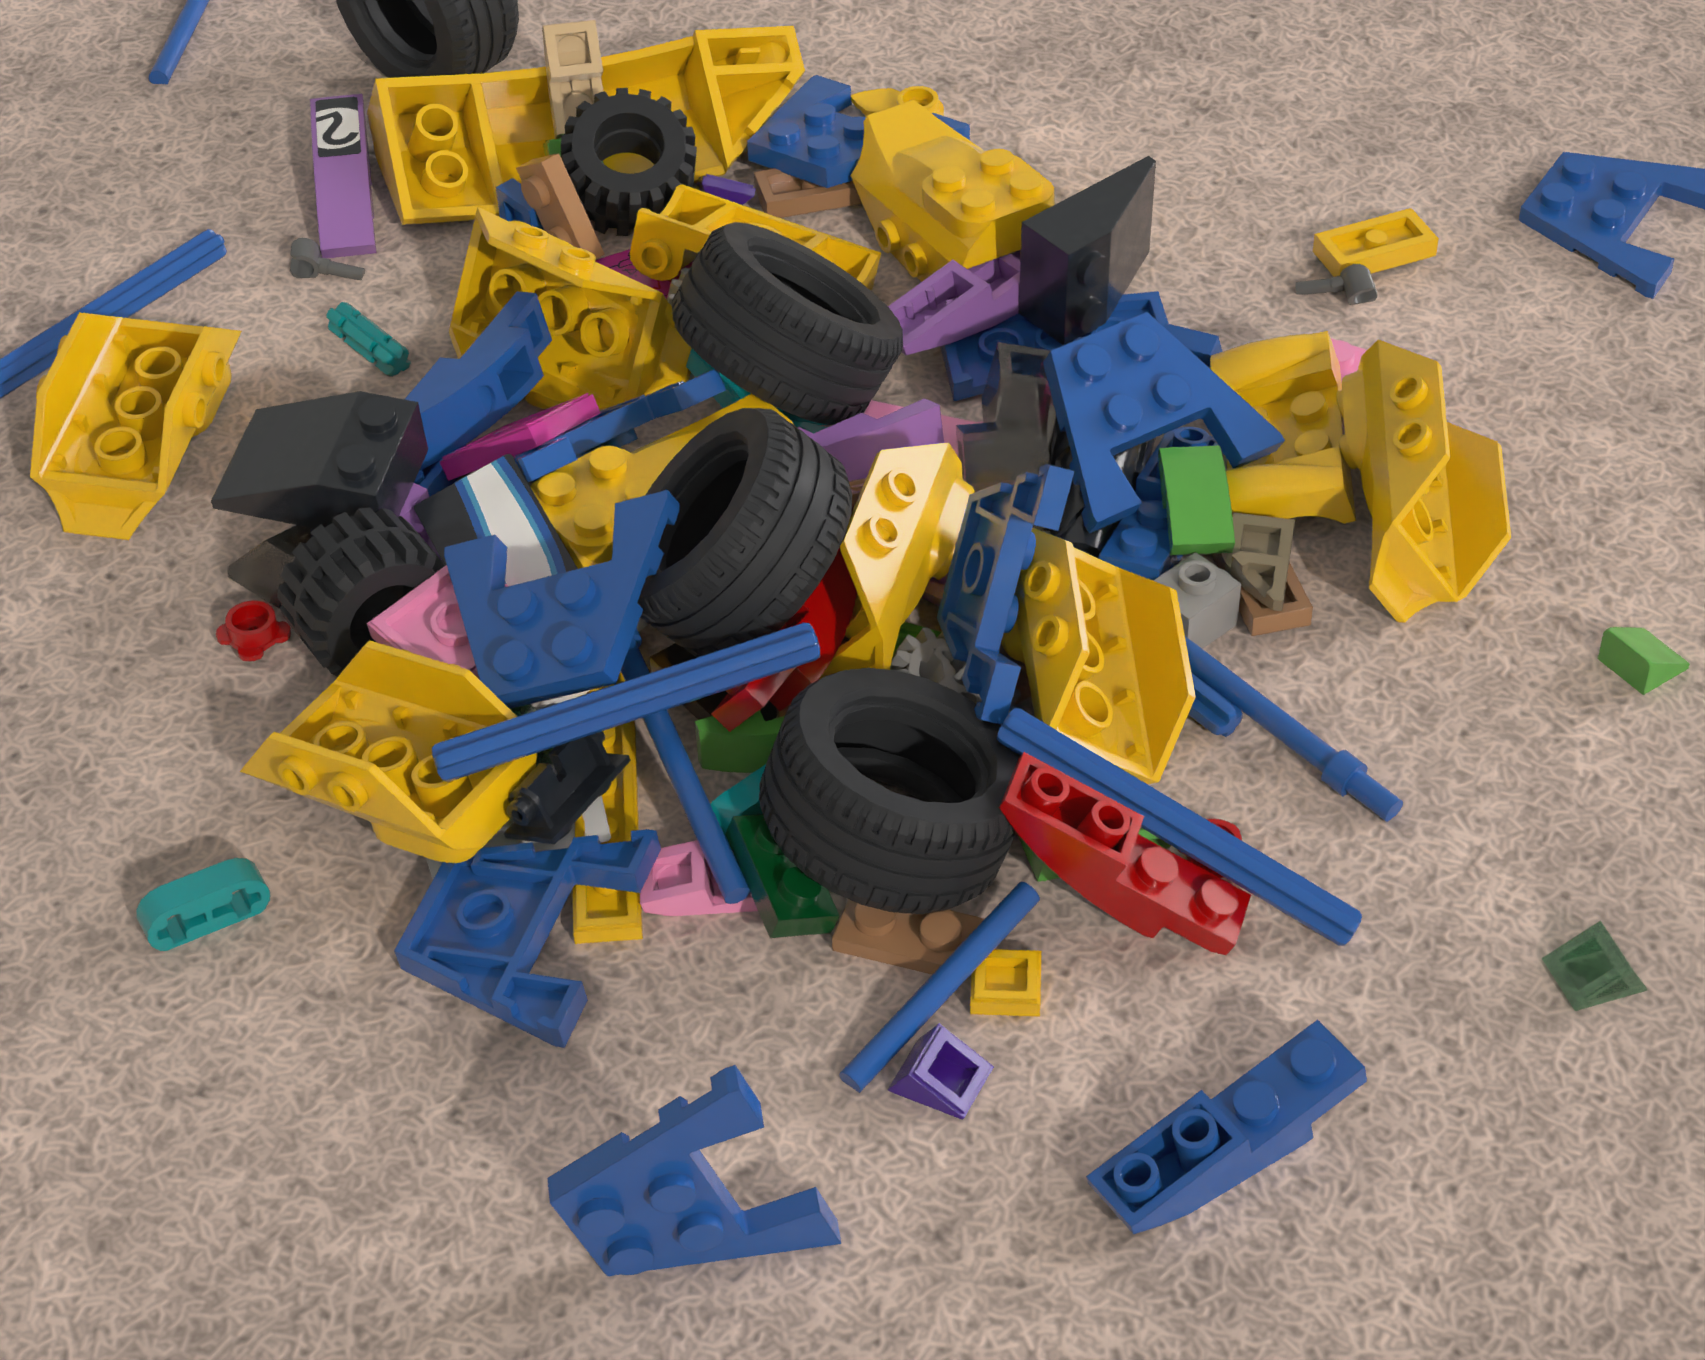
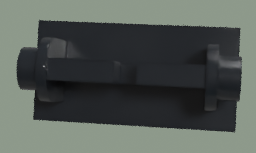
M603 731L555 746L548 755L558 774L555 775L551 764L539 763L525 780L509 794L510 804L506 807V812L513 823L504 832L507 839L555 845L558 840L565 837L572 830L573 824L596 798L603 795L610 788L611 782L631 761L629 755L607 753L602 744L605 740Z

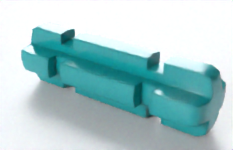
M341 302L336 309L330 308L327 311L326 318L329 319L328 329L341 339L346 337L344 342L369 362L374 363L377 361L375 366L387 376L393 377L398 375L401 370L405 371L410 367L411 362L408 360L409 350L397 340L392 339L393 337L362 315L347 302Z

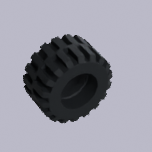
M616 88V95L608 96L603 91L594 95V104L591 105L583 101L576 107V117L569 116L565 123V134L561 136V159L589 220L595 222L594 230L605 234L608 228H616L617 236H628L629 229L635 228L639 209L646 208L651 212L660 214L667 206L678 185L683 184L691 188L694 187L697 152L694 130L692 127H686L687 117L680 109L674 112L671 111L672 102L663 96L656 101L651 99V91L643 89L639 90L638 95L628 94V88ZM633 153L647 158L654 166L640 173L626 174L608 168L602 161L615 154Z
M370 507L359 508L354 516H349L344 512L333 517V523L325 528L322 524L310 532L313 537L305 544L300 542L294 549L292 554L295 556L293 562L284 565L280 575L285 583L278 587L277 598L282 603L279 609L284 619L322 667H326L331 674L337 677L368 641L376 642L371 638L367 623L446 566L411 524L402 516L397 517L391 510L381 508L375 513Z

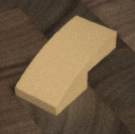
M595 20L543 25L542 27L555 139H560L565 134V123L569 116L576 117V107L583 101L591 105L594 104V95L603 92L601 79L603 66Z

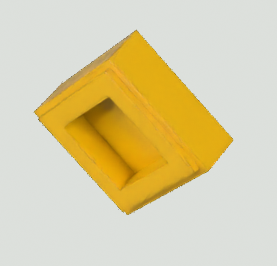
M994 949L971 974L970 1014L1040 1017L1042 951Z

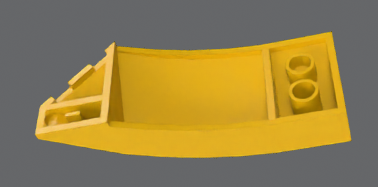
M794 26L695 30L693 36L601 57L603 66L602 86L603 91L608 96L616 95V88H628V94L638 95L639 90L643 89L651 91V99L657 101L663 96L671 101L672 112L680 109L687 117L686 127H692L696 136L695 146L697 147L694 183H697L699 177L705 174L714 176L725 175L747 147V141L767 122L805 72ZM546 66L481 74L375 79L367 110L375 156L402 225L474 220L477 207L500 217L496 187L512 178L522 183L516 168L532 159L544 157L543 143H546L545 140L555 139ZM619 153L603 160L604 165L608 168L626 174L640 173L654 166L647 158L633 153Z

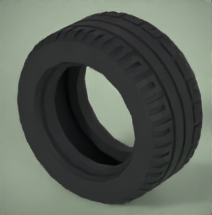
M336 0L346 26L360 49L375 67L388 78L485 73L508 56L509 51L513 47L519 23L518 0Z
M734 222L713 230L672 299V315L675 328L683 340L703 360L739 387L761 400L790 414L821 424L835 425L855 415L864 413L903 348V329L898 318L871 290L836 264L811 249L778 233L752 224Z
M742 408L729 412L706 426L673 457L646 493V495L668 490L679 502V513L675 524H666L658 547L664 554L657 573L646 577L637 602L643 609L640 618L695 657L713 653L779 631L799 611L817 588L832 564L844 539L851 515L852 492L843 464L816 441L807 436V434L772 409Z
M876 668L843 670L808 685L793 698L780 726L759 783L760 807L770 834L784 855L806 876L831 892L858 904L893 913L926 914L946 911L981 895L993 883L1017 833L999 807L1021 755L1002 745L997 740L1001 724L977 718L974 710L976 703L953 689L927 678L897 670ZM871 779L896 786L918 799L894 793Z

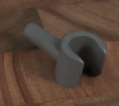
M298 238L291 244L290 255L293 258L291 259L290 271L293 277L316 278L320 273L362 280L365 274V268L321 257L320 246L312 239Z
M1353 264L1346 267L1340 273V276L1296 282V294L1305 295L1345 291L1350 305L1373 302L1378 296L1370 270L1361 264Z

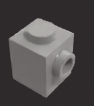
M1195 552L1153 580L1177 591L1184 635L1202 649L1237 625L1241 583L1234 579L1227 571L1218 568Z

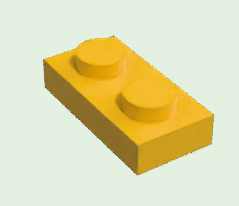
M1412 208L1316 233L1314 234L1313 253L1333 277L1340 276V273L1346 267L1353 264L1364 265L1372 274L1436 256L1439 238Z

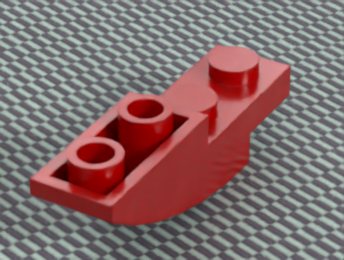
M840 548L817 588L799 611L780 629L782 630L801 623H810L819 642L820 657L815 661L725 690L728 694L711 714L729 732L763 708L768 701L779 711L783 710L791 704L793 698L799 692L803 691L808 685L818 681L830 665L846 633L857 596L856 588Z
M1023 752L1017 761L999 808L1017 834L1052 871L1088 901L1145 937L1154 938L1165 927L1213 953L1227 955L1234 948L1251 894L1139 835L1138 833L1144 819L1143 815Z

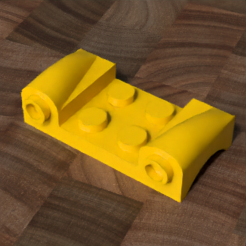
M683 184L676 187L670 201L660 214L651 212L646 208L638 210L630 248V260L641 274L651 279L663 281L676 277L680 269L695 260L713 230L726 224L739 222L762 227L785 236L836 264L872 291L881 252Z
M1328 331L1288 335L1250 342L1211 355V367L1209 368L1274 426L1285 439L1276 452L1242 467L1232 468L1227 460L1226 476L1232 517L1234 512L1284 519L1317 516L1336 520L1343 524L1356 521L1351 468L1346 463L1339 444L1340 436L1345 434L1344 418L1341 415L1336 399L1337 392L1342 390L1340 364Z

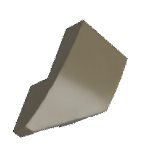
M1233 512L1235 546L1232 553H1227L1225 571L1240 582L1242 588L1272 610L1282 611L1295 520Z

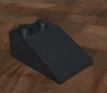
M1147 156L1022 222L1018 314L1042 329L1043 332L1063 346L1073 342L1078 337L1093 332L1106 323L1150 252L1156 160Z
M357 391L256 409L211 499L213 509L314 529L321 524L325 528L333 523V517L344 512L349 516H354L359 508L370 507L375 513L383 508L393 511L399 517L428 452L419 404L415 401Z

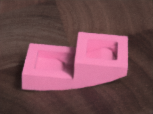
M697 840L661 848L640 892V905L645 913L686 916L758 911L751 893L747 898L738 903L727 904Z

